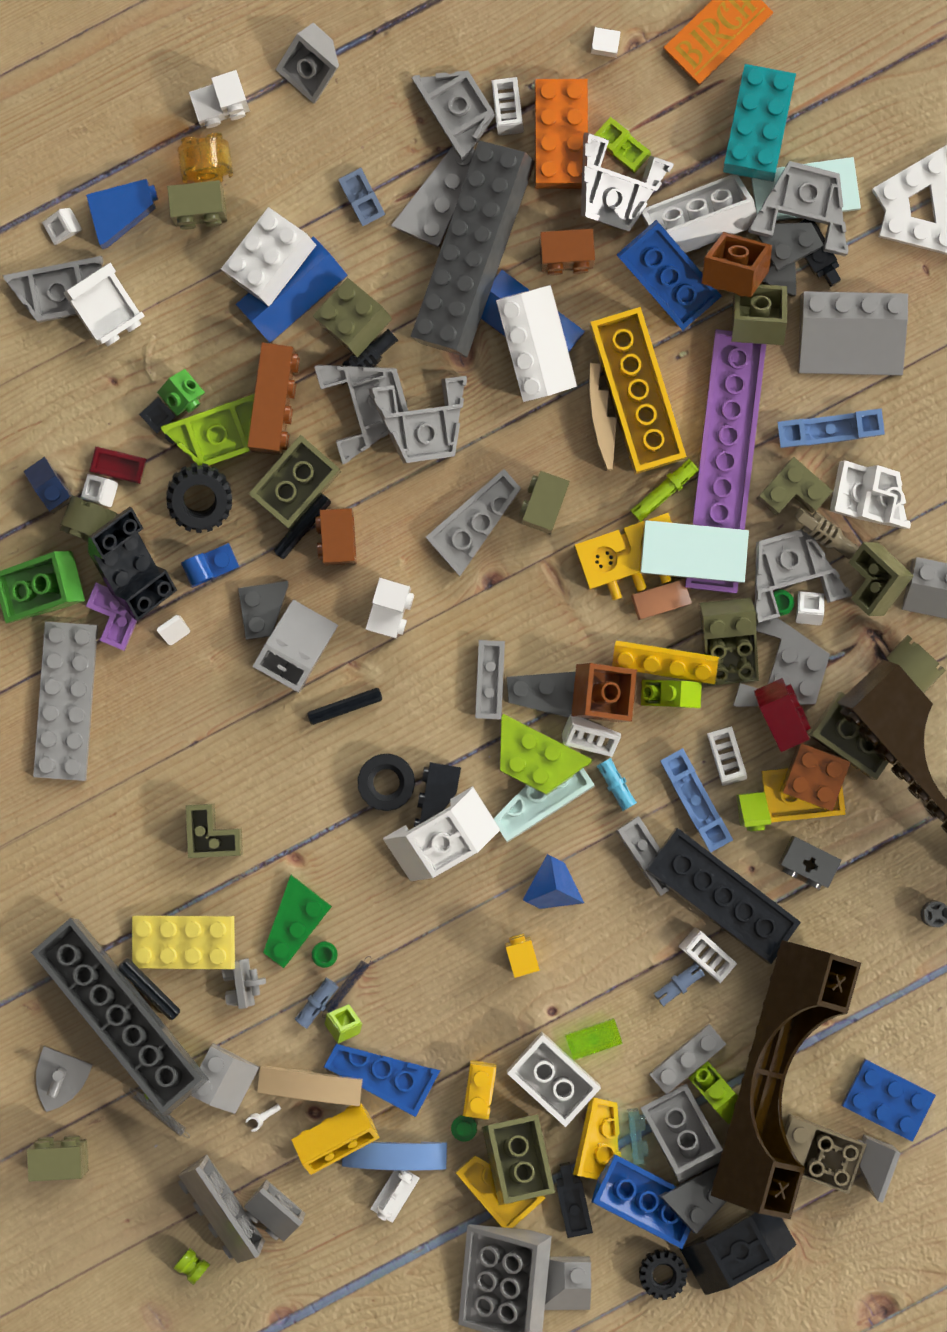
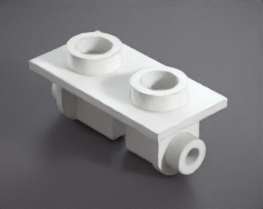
M394 1170L370 1209L377 1213L380 1219L384 1221L387 1219L393 1223L420 1178L408 1170Z

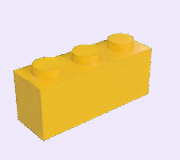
M360 1102V1106H348L343 1112L334 1117L326 1118L321 1124L310 1130L302 1131L291 1140L302 1165L312 1175L380 1137L368 1111Z

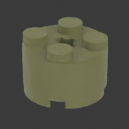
M71 496L60 524L62 525L60 531L82 538V540L88 542L90 535L119 514L92 502H85L81 498Z
M907 635L886 658L889 662L900 665L921 691L925 693L946 670L942 666L937 669L936 667L939 663L918 643L913 642L910 644L909 642L912 638Z

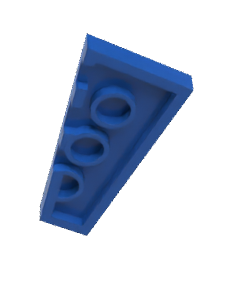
M339 1044L335 1045L324 1065L325 1069L338 1076L363 1079L362 1089L414 1117L417 1116L441 1071Z

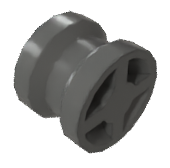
M938 901L927 902L921 909L920 916L922 921L930 927L944 926L947 923V906Z

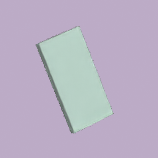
M854 157L804 164L839 173L843 199L842 212L861 209ZM778 167L776 169L774 182L751 178L757 214L785 167ZM778 212L776 221L797 219L799 217Z
M645 520L640 573L744 583L749 530Z

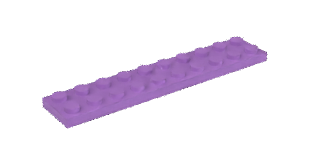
M716 329L692 525L745 530L766 344L731 342L732 331ZM686 578L685 587L737 594L738 582Z

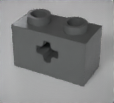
M792 836L778 864L784 866L782 872L794 878H797L798 874L808 878L807 884L820 890L821 886L829 888L842 860ZM812 857V863L815 864L814 869L808 868L805 871L806 866L802 863L804 859L810 860Z

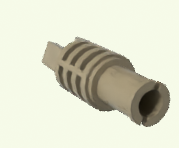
M800 507L795 513L796 519L804 525L801 529L826 548L836 549L847 559H851L859 547L842 535L840 528L815 511L811 515Z

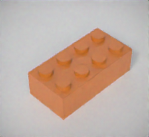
M535 79V189H582L584 132L588 133V79Z

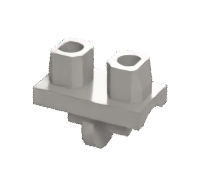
M249 958L235 961V969H222L224 981L235 980L236 986L235 990L226 991V1004L238 1006L239 1009L255 1005L254 996L260 995L259 985L266 984V978H258L257 969L250 970Z

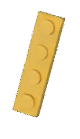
M616 640L612 666L636 669L640 673L715 684L719 657Z

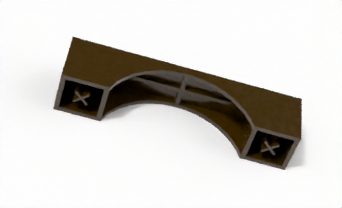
M882 660L837 702L842 708L840 713L848 722H854L859 727L857 730L858 734L866 742L870 741L876 746L874 752L883 761L887 760L893 765L891 771L900 780L904 779L910 785L907 788L910 793L917 799L921 798L927 804L924 806L926 811L933 818L937 817L943 822L941 827L947 833V799L942 795L932 779L924 749L925 727L933 703L900 665Z
M781 941L710 1196L759 1214L791 1220L805 1167L792 1152L784 1131L782 1093L785 1078L793 1057L805 1039L828 1020L848 1014L861 962L792 942Z

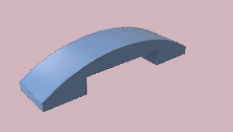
M882 408L843 415L777 422L780 448L819 445L885 435Z
M682 748L660 760L678 797L710 853L733 841L684 749Z
M371 1142L342 1158V1167L375 1170L446 1169L447 1142Z

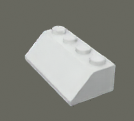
M732 174L649 206L641 214L646 227L657 220L680 248L687 253L717 241L723 232L736 234L748 230L757 212L754 200L740 177Z
M551 285L496 300L523 402L577 387Z

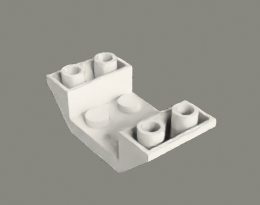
M473 786L450 799L451 806L410 830L405 825L383 838L410 881L436 877L478 853L500 831L499 826Z

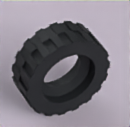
M380 754L369 759L361 768L357 780L358 790L362 799L370 807L382 811L400 808L408 802L415 789V777L412 768L404 759L393 754ZM381 770H392L399 778V787L391 795H382L374 787V777Z

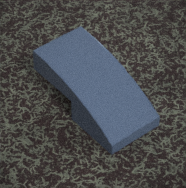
M361 167L338 179L362 227L386 215Z

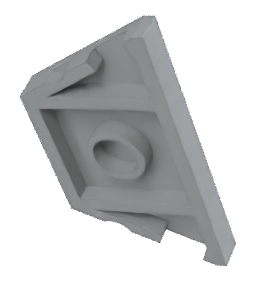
M457 71L453 74L436 73V76L431 77L413 76V83L460 159L464 161L495 117L494 111L469 71Z
M98 256L3 275V277L35 320L41 323L77 315L63 292L102 268L103 257Z

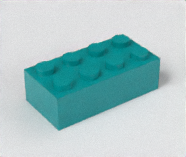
M749 64L744 65L724 162V173L774 182L796 73Z

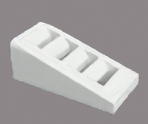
M517 77L491 80L498 135L522 133L524 130ZM512 88H513V90H514V92H507V93H499V94H498V90L512 89ZM515 99L514 102L499 103V101ZM516 110V112H513V113L501 114V112H500V111Z
M571 714L562 732L563 745L610 757L613 756L621 738V733L587 719L573 717ZM584 733H588L586 738L583 737ZM595 735L598 736V739H597L596 742L593 741ZM605 738H609L607 745L603 746Z
M732 726L707 733L722 786L746 780V770ZM730 737L729 742L715 744L716 740ZM733 747L731 752L721 755L718 753V751ZM736 758V762L725 765L721 763V761ZM739 768V772L729 775L724 773L725 771Z
M694 928L679 945L681 950L719 983L737 965L732 958L697 928ZM708 945L707 951L699 958L698 955ZM716 952V957L707 965L706 962ZM724 959L726 962L715 972V967Z

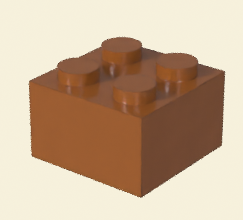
M593 229L540 232L541 272H547V275L553 276L563 274V270H573L574 274L588 273V269H593L595 262Z
M723 232L704 258L702 284L711 286L714 289L733 292L739 296L752 297L769 272L772 245Z
M352 508L320 510V516L315 517L316 532L321 534L322 543H317L318 559L323 560L325 566L357 564L354 512Z
M594 663L576 664L571 716L618 723L632 722L637 670Z
M801 743L796 747L780 792L828 811H833L851 762Z

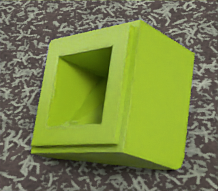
M348 1004L327 1013L325 1026L337 1044L358 1035L361 1031L362 1022Z

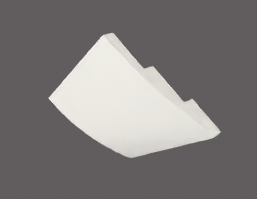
M845 460L839 462L830 512L897 528L910 529L911 526L905 514L904 504L906 500L901 489L900 472L879 465L864 467Z

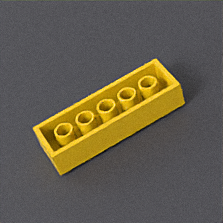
M641 307L590 322V331L634 474L636 475L684 460L687 456Z

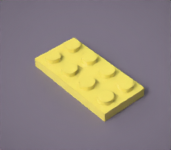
M132 916V962L138 968L235 969L234 916Z

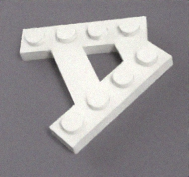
M946 145L872 189L885 212L879 233L880 238L947 255ZM927 187L930 188L934 223L911 217L909 198Z

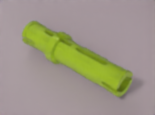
M688 458L672 474L668 473L666 475L667 478L630 511L642 522L677 490L683 489V485L698 473L699 469Z

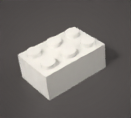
M268 207L221 270L232 281L269 307L315 248L316 244L304 231Z
M543 1032L534 1039L507 1069V1074L565 1127L601 1089L597 1081Z

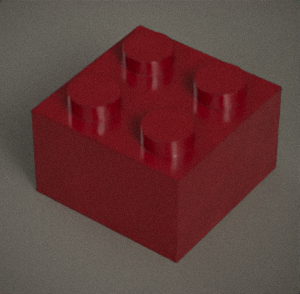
M783 678L754 690L759 708L781 752L810 740L807 730L811 729L791 684L786 686Z

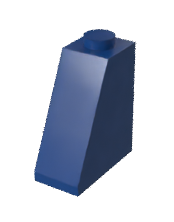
M143 179L86 195L101 248L106 249L156 209L154 201L158 200L155 185L150 186L148 180Z

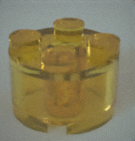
M211 133L205 138L196 139V137L189 136L181 139V145L178 147L177 152L183 183L188 184L187 180L194 181V183L216 180L223 182V176L227 174L229 178L233 176L229 142L223 139L221 133Z

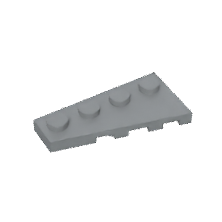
M452 147L392 223L391 227L439 248L452 219L475 149H472L468 157L462 161L454 147Z
M503 469L426 536V539L459 576H461L521 490L520 486Z

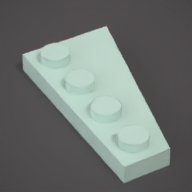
M584 768L567 782L559 785L549 795H545L526 785L500 811L494 820L508 843L592 789L595 785Z

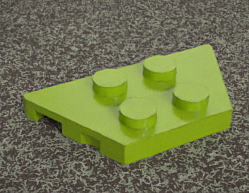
M255 393L163 425L161 430L187 453L198 466H202V463L209 466L249 452L248 440Z
M505 714L501 717L500 771L545 795H549L559 785L567 782L593 761L591 758Z

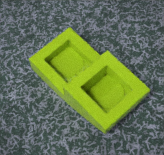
M612 117L594 134L609 140L606 150L634 174L651 155L649 149L633 138L630 132Z

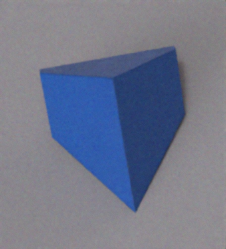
M547 854L523 901L539 909L583 904L584 901L566 864Z

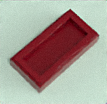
M95 446L89 472L141 484L147 459Z

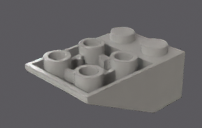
M292 600L252 667L300 693L338 625L299 602Z

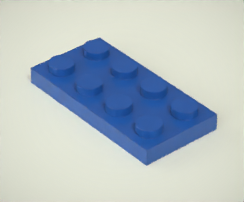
M657 220L616 254L682 331L722 297L717 289L702 284L703 273Z

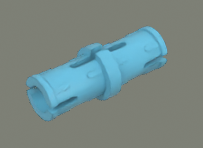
M609 758L597 765L608 785V791H612L622 811L635 805L637 802L625 784L627 781L625 777H621L612 759Z

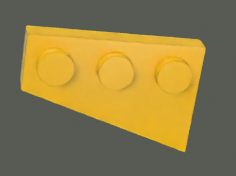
M594 1097L589 1101L574 1167V1175L598 1180L613 1154L621 1157V1152L618 1148V1135L620 1132L618 1105L616 1102Z
M475 1155L455 1172L500 1227L513 1228L546 1199L544 1196L499 1205L490 1164Z

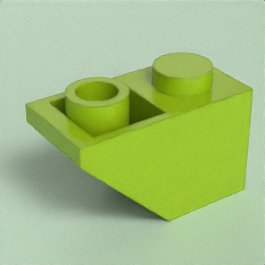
M642 680L641 706L701 708L702 682Z
M765 792L736 795L740 826L747 827V831L750 832L765 830V825L771 824Z
M707 1061L689 1077V1080L729 1125L738 1095Z

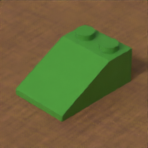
M54 551L0 571V604L5 623L60 610L85 601L72 551Z

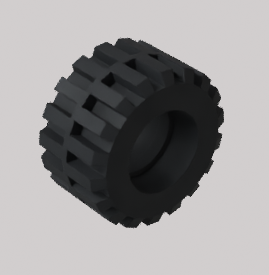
M193 463L191 467H182L179 473L176 472L173 475L172 481H169L166 492L167 509H169L171 518L176 520L178 526H184L185 530L191 532V529L196 530V533H202V530L206 529L209 532L213 530L214 526H221L222 521L228 518L229 510L232 508L231 487L226 480V476L223 473H219L218 469L214 466L210 468L208 464L202 463V466H197V463ZM194 485H205L213 490L215 501L208 509L195 511L184 503V493Z

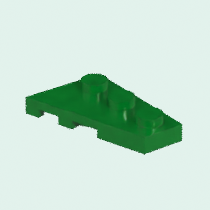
M292 874L287 883L263 952L282 968H285L332 907V905Z

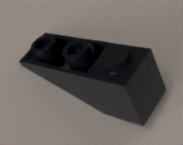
M430 762L429 767L424 766L422 782L426 783L425 793L420 792L417 808H422L420 819L415 818L414 827L442 812L447 807L450 799L457 794L461 767Z

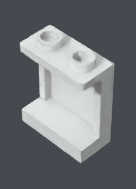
M111 263L103 266L63 292L97 345L103 343L106 346L111 345L120 339L118 334L123 330L127 329L130 332L140 326L141 322L139 320L144 317V314L138 311L115 276L116 270Z

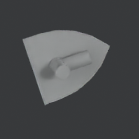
M46 1046L43 1047L36 1069V1086L39 1099L46 1112L59 1108L74 1098L85 1084L93 1064Z

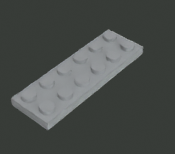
M45 621L33 777L87 781L98 625Z

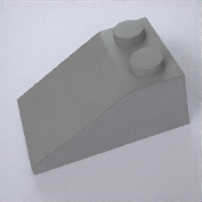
M687 1084L641 1107V1111L679 1184L720 1163L723 1149Z

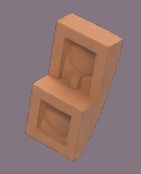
M684 579L631 595L638 620L692 604Z

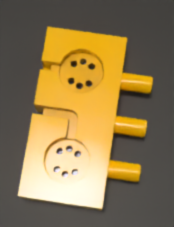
M669 513L647 520L672 523ZM644 521L623 528L624 534H620V531L616 530L574 545L589 590L607 584L612 600L620 599L622 595L617 580L632 576L637 592L647 589L642 573H640ZM659 575L662 584L671 581L670 576Z

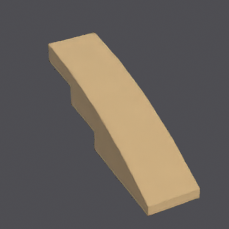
M590 363L589 403L591 422L597 448L606 472H612L617 418L607 417L609 391L599 390L601 364Z
M260 1066L257 1093L360 1106L363 1079L314 1073L307 1070Z

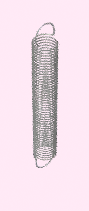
M140 1090L137 1092L141 1105L145 1103L148 1111L152 1109L156 1117L159 1115L164 1124L167 1122V1125L171 1129L174 1128L178 1135L184 1133L183 1125L180 1124L178 1126L174 1118L171 1120L168 1114H161L156 1106L140 1093Z

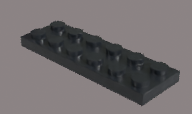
M679 828L674 829L646 868L648 873L768 964H772L776 959L781 941H788L801 923Z

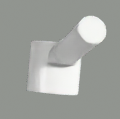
M276 1104L261 1114H251L246 1119V1123L250 1119H255L258 1122V1126L251 1130L255 1132L263 1125V1121L281 1110L279 1104Z

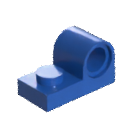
M230 543L181 562L192 588L240 568Z

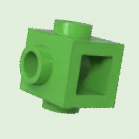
M183 369L170 377L157 393L178 416L185 411L191 413L200 405L198 400L205 392L187 370Z

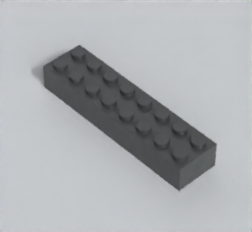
M478 141L411 337L420 344L468 357L535 161L526 152Z
M68 919L31 952L161 1114L173 1112L209 1080L126 976L119 971L117 965L79 919Z

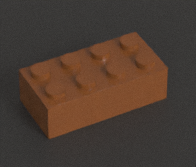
M270 343L261 344L248 448L251 452L282 456L283 450L288 449L290 435L286 432L287 424L291 425L293 409H291L289 404L290 398L295 399L297 386L295 380H293V374L299 372L300 358H298V354H296L292 346Z

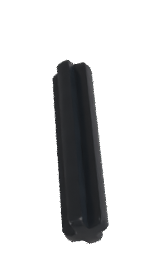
M321 494L274 548L273 551L281 559L286 558L316 522L315 517L320 516V510H326L331 504L330 499Z
M374 688L309 711L307 713L311 725H315L382 701V694L379 688Z
M127 958L121 962L119 971L169 1020H173L179 1015L180 1009L130 959Z

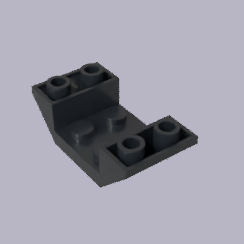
M128 507L88 537V553L111 594L138 621L175 593L177 589L168 572L154 563L138 533L144 528L133 508Z
M748 1210L750 1214L706 1239L701 1236L683 1246V1249L680 1250L704 1294L709 1295L737 1285L775 1264L797 1244L783 1219Z

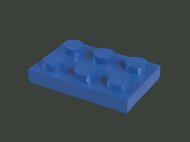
M864 1059L842 1106L913 1142L936 1095Z

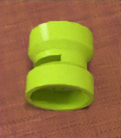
M189 1248L173 1269L178 1273L186 1274L187 1280L194 1285L210 1264L204 1259L199 1260L196 1252Z

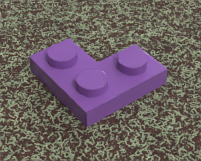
M95 583L86 607L109 616L100 641L125 651L137 620L118 602L108 587Z

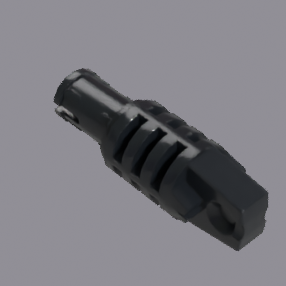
M386 329L358 357L352 354L342 365L374 367L381 361V355L398 342V339L389 329Z

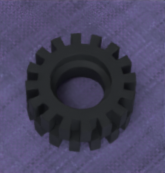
M657 1249L652 1254L648 1253L646 1255L647 1258L642 1260L641 1267H639V1278L643 1289L655 1299L662 1298L667 1300L668 1297H676L675 1294H680L683 1291L682 1287L686 1285L687 1272L682 1259L673 1251L669 1252L667 1249H663V1251ZM659 1265L669 1266L673 1270L671 1281L666 1284L657 1283L653 1279L654 1269Z

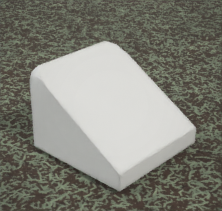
M595 27L591 54L616 58L620 31Z
M70 208L59 209L42 222L54 245L61 243L82 230Z
M87 474L81 499L111 507L118 483L107 478Z
M798 591L796 623L821 625L824 617V593Z
M175 615L157 628L158 633L169 645H173L190 633V629L179 615Z

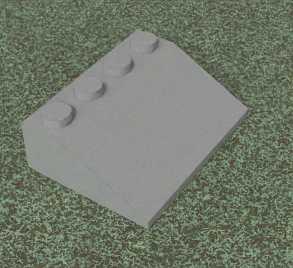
M804 291L800 296L799 374L902 376L908 323V294Z
M206 1154L179 1174L181 1180L178 1181L181 1189L185 1194L190 1193L194 1198L195 1202L193 1205L200 1216H206L210 1222L208 1228L213 1236L221 1238L225 1244L222 1248L228 1258H234L237 1263L259 1256L265 1239L252 1220L246 1215V1211L208 1155Z
M469 1224L466 1234L458 1325L481 1332H542L552 1236L527 1229Z

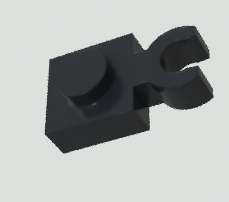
M159 397L154 399L139 413L156 434L161 430V426L171 423V420L176 417ZM165 434V438L167 439V441L173 444L174 441L167 434Z

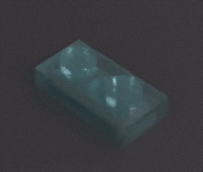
M638 1108L627 1109L632 1161L635 1165L644 1164V1157L648 1156L647 1141H642L641 1131L646 1130L644 1114L639 1115Z

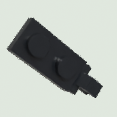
M804 219L799 222L812 223L824 245L825 238L815 221ZM821 248L804 257L813 274H816L818 278L824 276L830 287L841 281L836 271L839 264L833 253L825 252Z
M570 1162L560 1164L562 1178L556 1179V1188L567 1238L591 1234L593 1230L582 1180H580V1176L572 1175Z

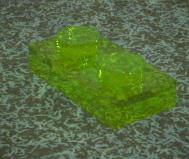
M614 1018L565 1034L573 1060L623 1044Z

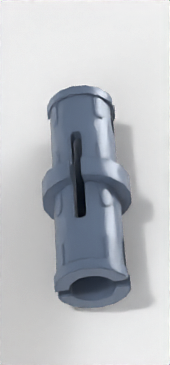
M696 962L678 976L674 975L671 977L672 981L653 993L657 1000L660 999V1004L663 1007L680 993H686L689 986L705 976L701 969L691 975L699 969Z
M326 977L317 991L307 998L308 1002L294 1019L301 1026L308 1029L320 1011L326 1009L325 1005L338 990L339 986Z

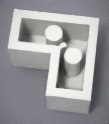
M236 70L211 78L212 85L189 92L201 127L213 128L220 125L222 120L228 118L237 120L246 116L245 113L250 111Z
M379 578L366 630L397 639L398 634L403 635L407 620L402 618L405 609H411L414 594L410 593V586Z

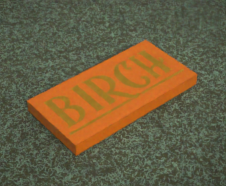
M712 0L663 47V50L700 86L774 12L762 0Z

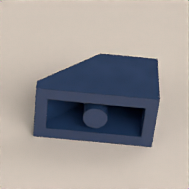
M45 456L23 471L49 512L55 514L69 504L73 495Z

